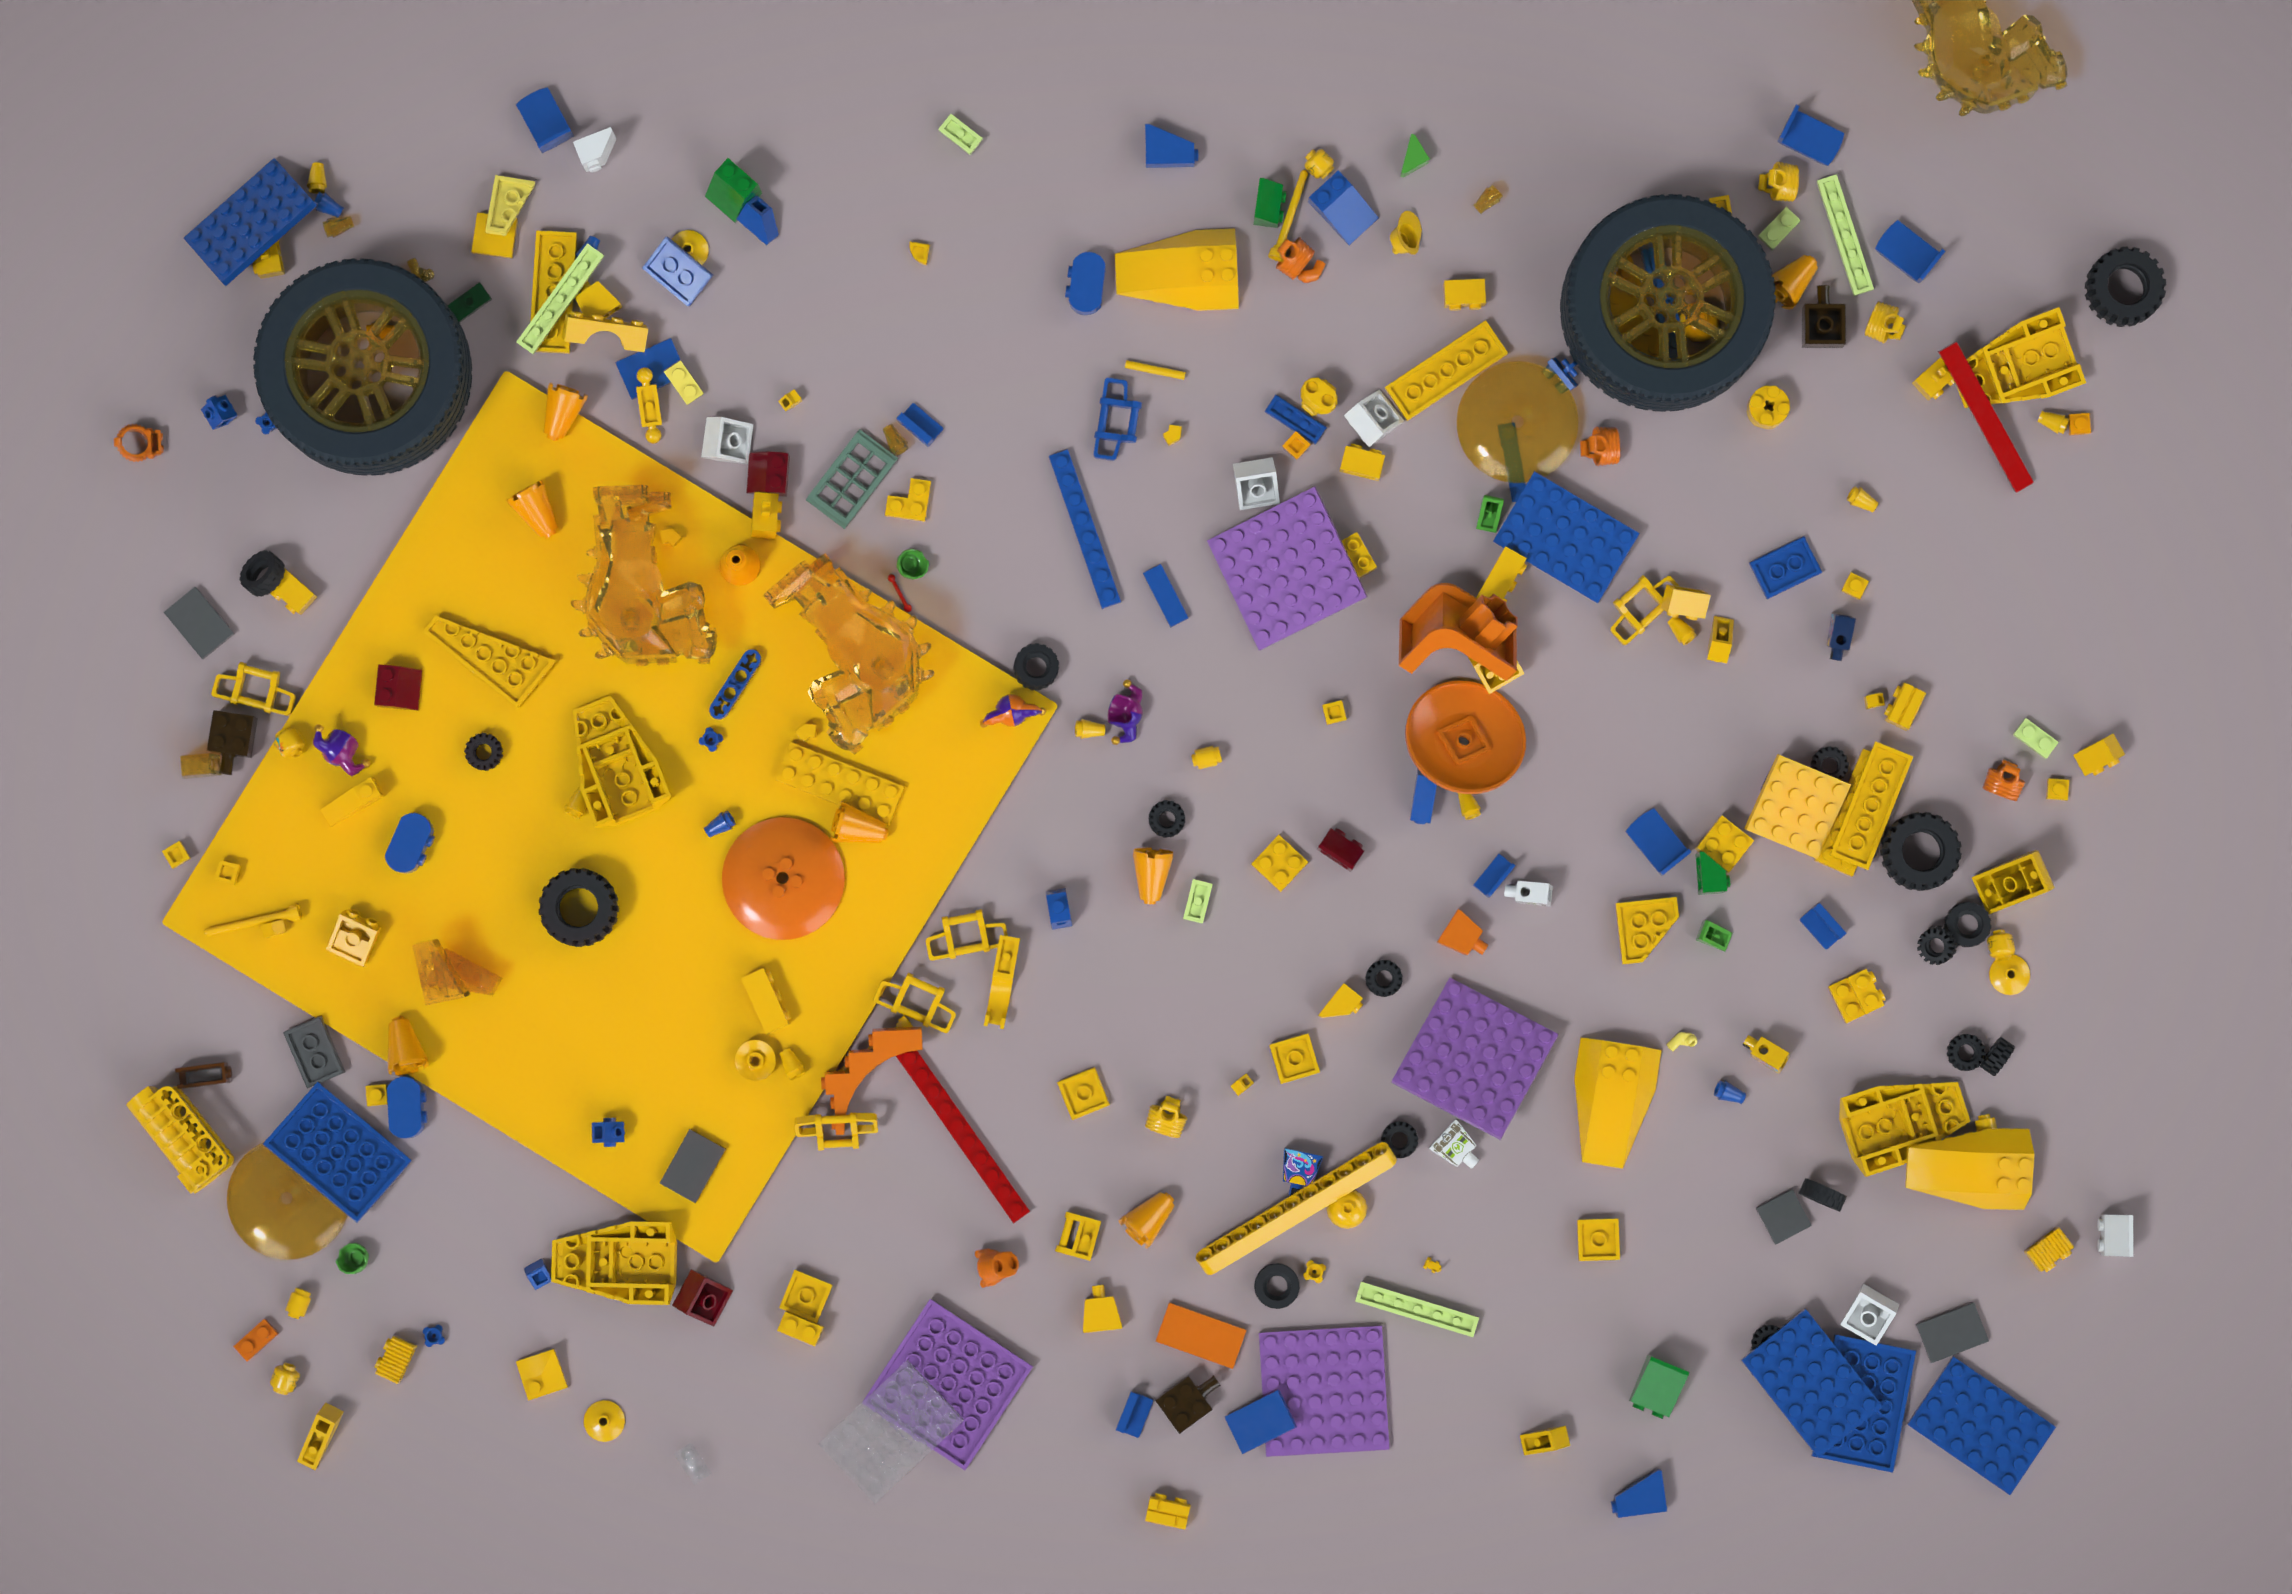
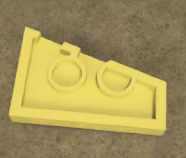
M495 175L486 233L507 235L533 190L535 181Z

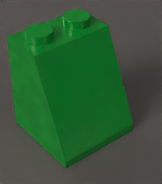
M727 158L714 172L705 197L736 223L738 221L737 217L745 204L756 195L760 196L762 192L758 183Z
M1647 1355L1629 1401L1633 1402L1632 1407L1642 1411L1645 1408L1652 1410L1651 1415L1661 1419L1664 1416L1670 1417L1690 1372Z

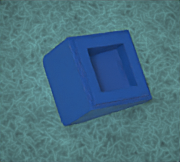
M542 1259L524 1268L525 1274L535 1290L551 1282V1274Z

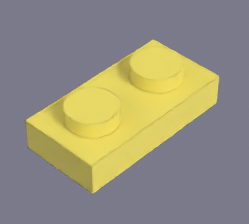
M681 360L664 370V373L687 405L704 394Z

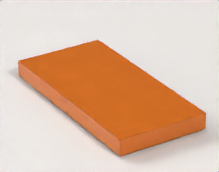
M1169 1303L1155 1342L1233 1369L1246 1330Z

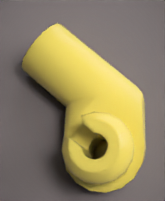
M1679 1032L1666 1046L1672 1052L1680 1045L1694 1047L1697 1044V1038L1692 1033Z

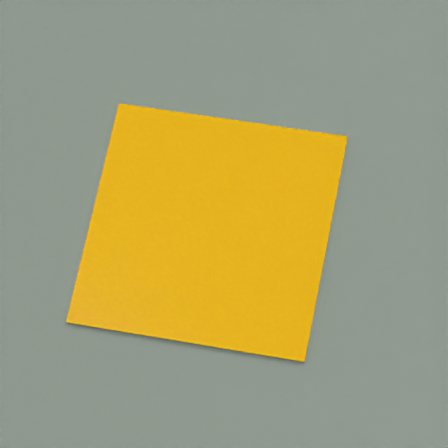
M505 371L284 724L283 728H295L305 741L302 754L296 758H292V756L286 758L281 755L273 742L162 923L315 1018L322 1016L326 1025L387 1062L389 1023L395 1017L403 1016L404 1019H408L429 1063L427 1068L424 1069L423 1066L418 1067V1072L408 1074L409 1076L648 1222H671L677 1240L711 1261L719 1262L795 1138V1118L808 1116L823 1092L821 1077H825V1072L836 1071L877 1004L873 999L882 981L890 982L1055 713L1057 704L1035 690L1024 688L1014 677L776 534L775 539L751 537V518L583 416L577 415L563 439L559 438L558 441L548 439L547 434L544 433L547 395L512 373ZM540 480L544 483L557 523V528L554 529L556 533L547 539L544 536L539 537L506 501L530 485L537 484L536 482ZM673 528L683 539L675 547L670 543L662 544L660 530ZM744 545L750 547L759 557V573L755 580L747 585H733L726 581L720 572V559L723 553L732 546ZM696 597L701 608L699 610L694 609L691 613L681 609L685 604L684 602H691ZM435 616L556 660L557 662L521 706L516 708L425 634L423 630ZM748 650H756L761 656V663L728 715L722 720L714 719L709 712L712 702L743 654ZM753 654L752 656L748 655L747 659L749 660V662L747 663V665H745L744 663H742L741 665L742 667H745L749 672L752 671V669L749 668V665L752 662H757V659L755 658L756 654ZM378 664L423 670L418 711L382 708L374 705ZM743 670L738 671L735 675L736 680L739 682H743L747 677L746 672ZM727 688L724 692L727 699L734 698L736 694L734 688ZM1008 694L1020 696L1026 703L1035 704L1039 708L1043 707L1046 710L1045 715L1026 717L1025 721L1016 727H1008L1002 723L988 725L986 728L980 726V721L985 718L987 713L995 710L998 701ZM611 695L657 759L671 798L657 810L621 825L595 828L587 806L585 807L584 815H581L580 819L573 818L565 813L566 804L578 787H580L581 783L572 710ZM720 697V699L718 700L722 701L720 707H714V710L716 711V716L719 713H724V711L722 710L724 704H726L727 706L730 705V703L724 701L722 697ZM803 723L817 725L816 738H808L806 742L799 738L795 732ZM318 724L323 726V731L321 732L323 739H326L334 729L350 734L358 742V748L352 757L354 764H361L362 760L368 759L370 766L364 768L358 774L350 776L341 766L329 764L323 758L322 752L313 745L316 732L314 730L315 726ZM709 727L715 733L723 736V741L719 742L717 750L714 752L709 751L705 745L699 744V738L703 737L705 730ZM475 734H490L501 743L503 757L500 759L499 765H496L494 769H489L488 771L478 770L471 766L465 758L466 753L464 749H466V743L470 741L471 737L476 736ZM790 742L904 786L890 825L886 824V828H888L886 840L882 839L881 843L833 842L843 862L845 875L844 890L836 911L822 927L800 938L775 940L752 932L733 915L723 893L722 870L729 849L744 831L767 819L785 817L808 822L824 832L829 838L830 836L834 837V832L831 831L836 809L841 810L842 806L775 780ZM487 744L478 746L476 750V755L481 760L488 759L492 753L490 746ZM370 777L373 778L384 797L330 827L320 809ZM728 811L734 818L736 825L732 826L733 829L710 838L706 834L704 827L721 812ZM409 813H417L430 820L434 828L433 836H435L432 846L427 847L425 851L427 857L423 866L419 865L418 869L412 873H400L389 867L385 860V853L401 817ZM219 860L241 865L235 885L214 880ZM572 868L588 869L603 876L613 886V890L618 897V919L616 924L613 925V930L610 934H607L600 942L598 941L590 946H569L557 941L542 925L541 915H539L538 910L540 909L539 898L542 897L544 886L548 885L552 877L559 875V872ZM781 872L778 874V883L785 884L788 881L787 873ZM577 888L570 890L561 900V916L571 926L582 927L588 925L597 915V900L586 889ZM299 904L302 920L292 921L283 919L286 932L274 937L264 938L261 926L265 924L213 936H206L204 934V930L207 928L286 911V908H289L290 905ZM344 910H356L359 912L360 917L364 919L373 918L378 921L377 925L382 927L363 967L326 950L339 915ZM762 968H765L766 972L770 970L775 981L772 982L774 990H779L783 999L780 1001L783 1009L787 1008L791 1017L788 1020L790 1025L768 1035L762 1027L741 979ZM887 985L883 986L878 999L882 996ZM751 1040H760L767 1043L773 1049L776 1056V1065L773 1072L767 1078L760 1081L745 1079L739 1074L735 1066L737 1050L742 1044ZM788 1048L792 1050L804 1066L805 1074L794 1080L786 1077L779 1054ZM754 1057L752 1059L753 1064L757 1065L760 1059ZM603 1118H616V1122H624V1142H616V1147H604V1143H592V1122H603ZM689 1129L726 1149L696 1203L660 1184Z

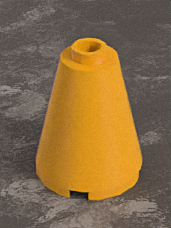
M1803 255L1772 274L1775 284L1774 294L1776 295V303L1778 301L1783 304L1782 308L1791 310L1797 305L1818 269L1817 261L1814 257Z
M549 383L544 433L547 434L548 439L558 441L559 438H564L588 398L587 394L584 393L582 397L579 395L580 391L560 384H557V387H553V383Z
M540 480L536 482L537 484L530 485L506 501L539 537L544 536L547 539L556 533L554 529L557 528V523L544 483Z
M744 545L730 547L723 553L720 559V572L724 579L733 585L742 586L755 580L760 570L758 555L753 549Z
M839 802V805L842 807L841 810L836 809L831 826L834 837L830 836V841L881 843L882 839L886 840L888 835L886 823L845 802Z
M1135 848L1133 850V859L1139 897L1141 900H1144V904H1156V901H1160L1173 860V851L1160 848L1159 850Z
M403 1016L393 1018L388 1026L389 1074L392 1075V1072H395L396 1076L418 1072V1067L423 1066L424 1069L429 1066L428 1059L409 1020L404 1019Z
M1159 1192L1123 1215L1118 1220L1121 1226L1125 1224L1127 1227L1125 1232L1139 1245L1142 1246L1145 1243V1248L1147 1249L1152 1245L1175 1207L1173 1204L1174 1199L1167 1192L1164 1194Z

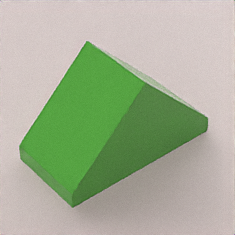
M1411 134L1400 177L1408 176L1428 164L1430 160L1414 134Z
M1488 495L1483 496L1476 529L1496 533L1504 499Z
M1705 920L1702 922L1696 941L1725 952L1733 933Z

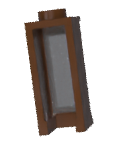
M228 1062L175 1068V1073H179L180 1080L177 1089L230 1083V1078H232V1068L228 1066Z

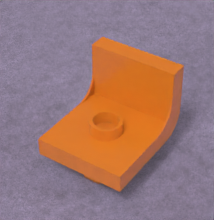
M1451 583L1433 585L1400 618L1399 666L1412 674L1434 651L1452 648L1464 653L1494 674L1508 681L1517 671L1516 628L1518 627V617L1513 615L1508 609L1506 602L1495 594H1492L1490 598L1481 595L1477 599Z

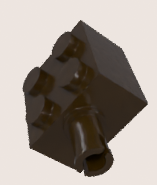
M1829 285L1817 286V304H1804L1802 307V348H1843L1846 345V304L1829 303Z
M213 710L207 751L222 755L220 774L232 775L234 757L252 758L258 718L250 715Z
M1188 1375L1156 1398L1155 1401L1180 1434L1213 1410L1207 1402L1206 1396L1221 1385L1213 1375L1198 1386L1194 1384Z

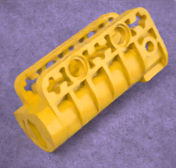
M147 1086L126 1104L127 1108L178 1171V1179L190 1194L193 1192L196 1194L233 1165L234 1156L182 1089H177L176 1086H164L158 1090L155 1086ZM183 1107L186 1109V1113L184 1116H182L181 1109ZM208 1139H210L211 1141L210 1148H207L206 1142Z

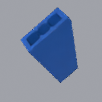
M1145 124L1146 168L1194 167L1195 161H1198V149H1194L1193 142L1153 125Z
M1418 768L1410 820L1417 824L1431 823L1437 785L1425 777Z
M1656 1469L1614 1495V1501H1611L1612 1513H1616V1517L1622 1518L1667 1512L1662 1470Z

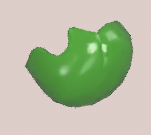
M905 550L897 558V569L904 578L914 580L923 577L928 572L929 560L919 550Z
M348 1243L339 1250V1256L336 1259L339 1270L345 1274L362 1272L368 1264V1251L358 1243Z

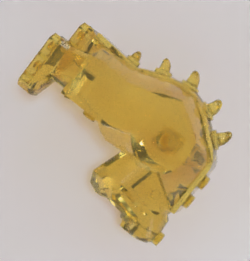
M1912 0L1919 14L1914 23L1916 25L1922 24L1927 31L1926 39L1922 43L1914 45L1917 51L1924 52L1927 55L1928 60L1927 67L1918 70V74L1924 78H1931L1936 86L1940 88L1941 91L1936 95V100L1944 101L1951 98L1960 103V116H1965L1972 110L1981 114L2007 110L2012 107L2011 105L2016 103L2023 104L2029 101L2037 92L2038 87L2046 89L2055 86L2056 90H2060L2068 86L2066 83L2068 70L2061 51L2055 52L2054 49H2050L2042 33L2041 22L2034 16L2023 15L2002 32L1999 19L1993 10L1985 4L1986 0Z
M649 486L593 487V498L599 514L593 515L596 546L588 550L586 554L597 559L592 573L588 572V575H577L578 580L587 587L586 597H583V600H572L571 605L576 610L582 611L588 621V626L581 629L578 634L581 637L594 636L601 640L602 647L595 653L597 659H603L610 655L613 657L615 655L624 663L648 666L649 663L669 665V663L677 662V657L684 655L687 659H698V664H710V657L714 655L717 646V632L715 627H710V623L706 622L703 609L705 594L702 586L693 582H687L664 591L662 576L656 566L657 553H655L653 541L657 527L656 524L650 523V516L672 509L671 493L649 492Z
M825 553L810 565L805 560L800 562L772 586L763 597L774 609L797 600L803 607L799 615L805 621L818 628L815 632L827 645L829 656L839 670L814 680L808 693L813 703L822 709L829 721L828 726L830 728L826 733L839 748L851 751L855 755L863 748L861 743L869 736V730L875 728L880 731L883 727L886 728L892 724L894 718L899 713L903 714L910 708L909 705L918 696L919 685L922 684V681L933 677L934 671L923 670L919 663L922 655L930 650L931 644L929 642L924 644L916 642L913 636V630L917 623L915 615H912L905 622L903 620L899 621L894 617L895 603L893 600H890L885 607L881 606V608L867 603L872 591L866 589L858 592L840 567L834 568V563Z

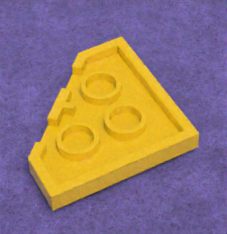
M1677 897L1615 904L1622 965L1644 962L1679 918Z

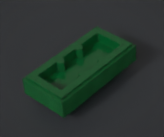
M479 282L447 306L460 323L490 302L492 298Z

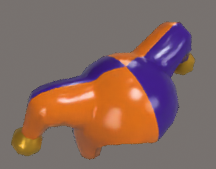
M1008 694L998 701L995 710L987 713L985 718L980 721V726L986 728L988 725L1002 723L1008 727H1016L1022 724L1026 717L1045 715L1046 710L1043 707L1039 708L1035 704L1026 703L1020 696Z

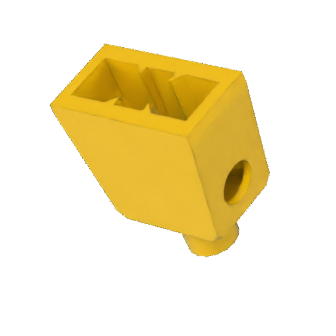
M587 280L580 290L581 293L575 297L583 316L591 317L592 314L604 316L603 319H607L622 308L619 301L599 281L591 285Z
M1104 1285L1092 1286L1093 1298L1085 1299L1083 1333L1122 1329L1114 1296L1105 1297Z

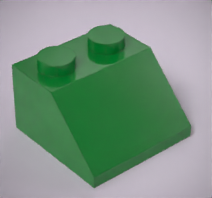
M1265 178L1259 179L1253 225L1278 228V223H1282L1284 211L1280 210L1281 203H1285L1287 192L1283 191V184Z
M1705 852L1695 854L1698 895L1727 892V888L1730 887V876L1726 875V870Z

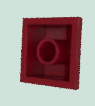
M769 451L750 453L746 493L754 494V492L787 496L790 465L789 453Z
M378 664L374 705L382 708L418 711L423 670Z
M1330 828L1317 850L1351 872L1365 851L1362 849L1363 845L1355 839L1350 841L1345 838L1346 833L1340 829L1335 828L1333 830Z
M691 1269L672 1306L684 1314L714 1327L733 1290Z

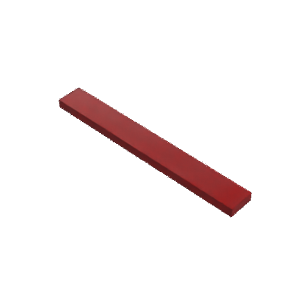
M1955 341L1938 351L2014 491L2017 493L2033 484L2034 482L1958 343Z

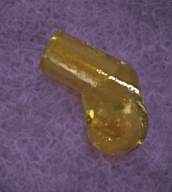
M416 258L407 261L411 273L421 278L424 282L434 278V271L432 269L420 268Z

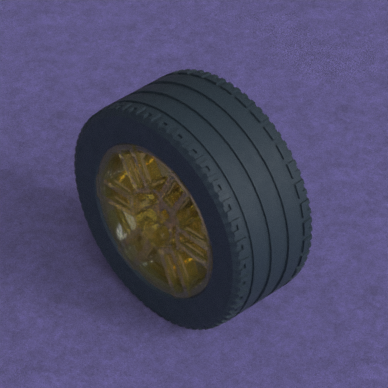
M1661 194L1650 196V198L1644 197L1633 201V203L1625 204L1607 215L1590 231L1580 245L1568 267L1562 286L1560 299L1561 326L1564 331L1563 335L1567 347L1569 346V352L1573 360L1579 365L1578 368L1585 377H1589L1591 383L1598 389L1601 388L1603 393L1612 399L1616 398L1618 402L1628 406H1635L1637 409H1650L1655 412H1671L1696 407L1713 400L1727 391L1742 377L1760 355L1769 337L1775 314L1776 295L1774 294V277L1771 275L1772 269L1769 260L1765 258L1766 253L1761 244L1758 245L1756 242L1758 239L1752 234L1750 229L1747 230L1745 228L1746 225L1737 217L1731 216L1732 213L1723 207L1718 208L1716 207L1717 204L1707 200L1701 201L1698 197L1689 195L1682 197V194H1668V196ZM1653 248L1655 270L1652 273H1648L1629 262L1627 258L1642 250ZM1664 248L1672 249L1671 266L1665 265ZM1682 251L1699 259L1701 263L1690 271L1683 268ZM1620 268L1640 279V286L1617 276V270ZM1711 270L1714 276L1703 283H1699L1697 278ZM1681 278L1684 286L1677 287L1674 284V279ZM1661 279L1663 287H1655L1653 280ZM1720 285L1724 297L1725 311L1705 302L1704 294ZM1615 286L1636 296L1638 304L1617 316H1613L1610 304L1611 287ZM1692 295L1695 303L1688 304L1685 301V296ZM1667 296L1674 299L1672 305L1665 302ZM1644 298H1653L1654 305H1646L1644 302ZM1704 312L1723 321V328L1720 329L1700 318V313ZM1676 314H1684L1686 317L1685 322L1677 321ZM1638 315L1643 317L1642 322L1623 334L1620 332L1619 326ZM1655 315H1664L1665 322L1659 323L1656 321ZM1689 325L1714 338V341L1708 347L1693 355L1688 354L1686 327ZM1651 327L1658 329L1659 355L1657 357L1648 355L1631 344L1632 340ZM1670 332L1676 334L1678 357L1675 359L1669 357Z
M352 258L343 259L342 262L333 261L326 263L323 267L318 266L313 270L311 269L308 271V274H302L298 279H295L294 283L291 286L288 285L280 293L281 296L276 298L273 304L270 305V311L265 314L261 322L262 327L258 330L255 341L257 346L254 347L253 360L255 364H253L257 392L274 426L288 441L312 460L325 467L347 474L363 476L391 474L402 471L405 467L410 468L418 464V461L421 459L425 460L432 455L435 449L438 450L447 441L446 438L450 437L457 428L456 424L461 421L465 413L464 408L468 405L469 391L472 387V359L470 357L468 341L463 328L451 309L437 292L421 278L404 268L380 260L375 261L364 258L357 260ZM379 312L382 314L369 331H364L361 329L356 313ZM347 317L351 329L346 333L340 323V319ZM392 317L399 318V322L383 339L380 338V333ZM331 326L336 338L331 345L317 342L320 336ZM407 329L411 331L416 341L419 352L418 358L395 356L389 352L390 347ZM363 340L369 341L366 349H360L359 347L360 342ZM344 347H349L350 349L347 356L340 355V351ZM311 352L327 355L325 361L309 358ZM378 353H384L385 355L381 362L375 361V356ZM357 362H363L364 367L360 368ZM340 367L346 368V373L343 376H337V370ZM392 367L416 368L419 370L418 376L392 372ZM307 370L326 371L329 378L311 396L307 381ZM380 373V379L377 382H372V375ZM361 380L362 385L358 389H353V382ZM386 382L411 386L413 388L410 396L396 411L391 409L383 390ZM334 388L339 389V392L323 411L318 408V405ZM370 394L375 395L383 415L381 419L376 420L374 418L368 399ZM350 395H356L364 418L363 423L345 422L334 417Z

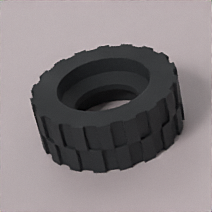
M260 551L248 559L242 567L239 578L240 584L256 597L268 595L281 583L285 573V564L271 551ZM268 567L265 574L257 580L259 574Z
M1039 643L1023 647L1016 655L1013 666L1014 676L1017 678L1018 683H1021L1024 688H1029L1030 690L1046 689L1054 682L1058 674L1059 660H1057L1056 653L1051 648L1046 647V645H1040ZM1031 658H1041L1045 662L1046 671L1044 674L1032 676L1028 673L1026 664Z
M1964 902L1955 905L1949 910L1944 920V928H1948L1947 932L1952 931L1954 933L1951 936L1952 938L1956 937L1955 944L1962 947H1973L1986 940L1992 925L1990 924L1991 918L1988 916L1989 913L1983 909L1984 907L1974 902ZM1963 915H1972L1978 922L1977 930L1971 935L1961 933L1958 928V921Z
M1805 1178L1799 1191L1800 1195L1839 1212L1847 1198L1844 1194Z
M1276 1263L1269 1264L1259 1271L1255 1278L1254 1289L1256 1296L1262 1304L1269 1308L1281 1309L1294 1302L1298 1296L1300 1286L1296 1273L1290 1267ZM1273 1276H1281L1287 1282V1290L1281 1296H1273L1267 1290V1282Z

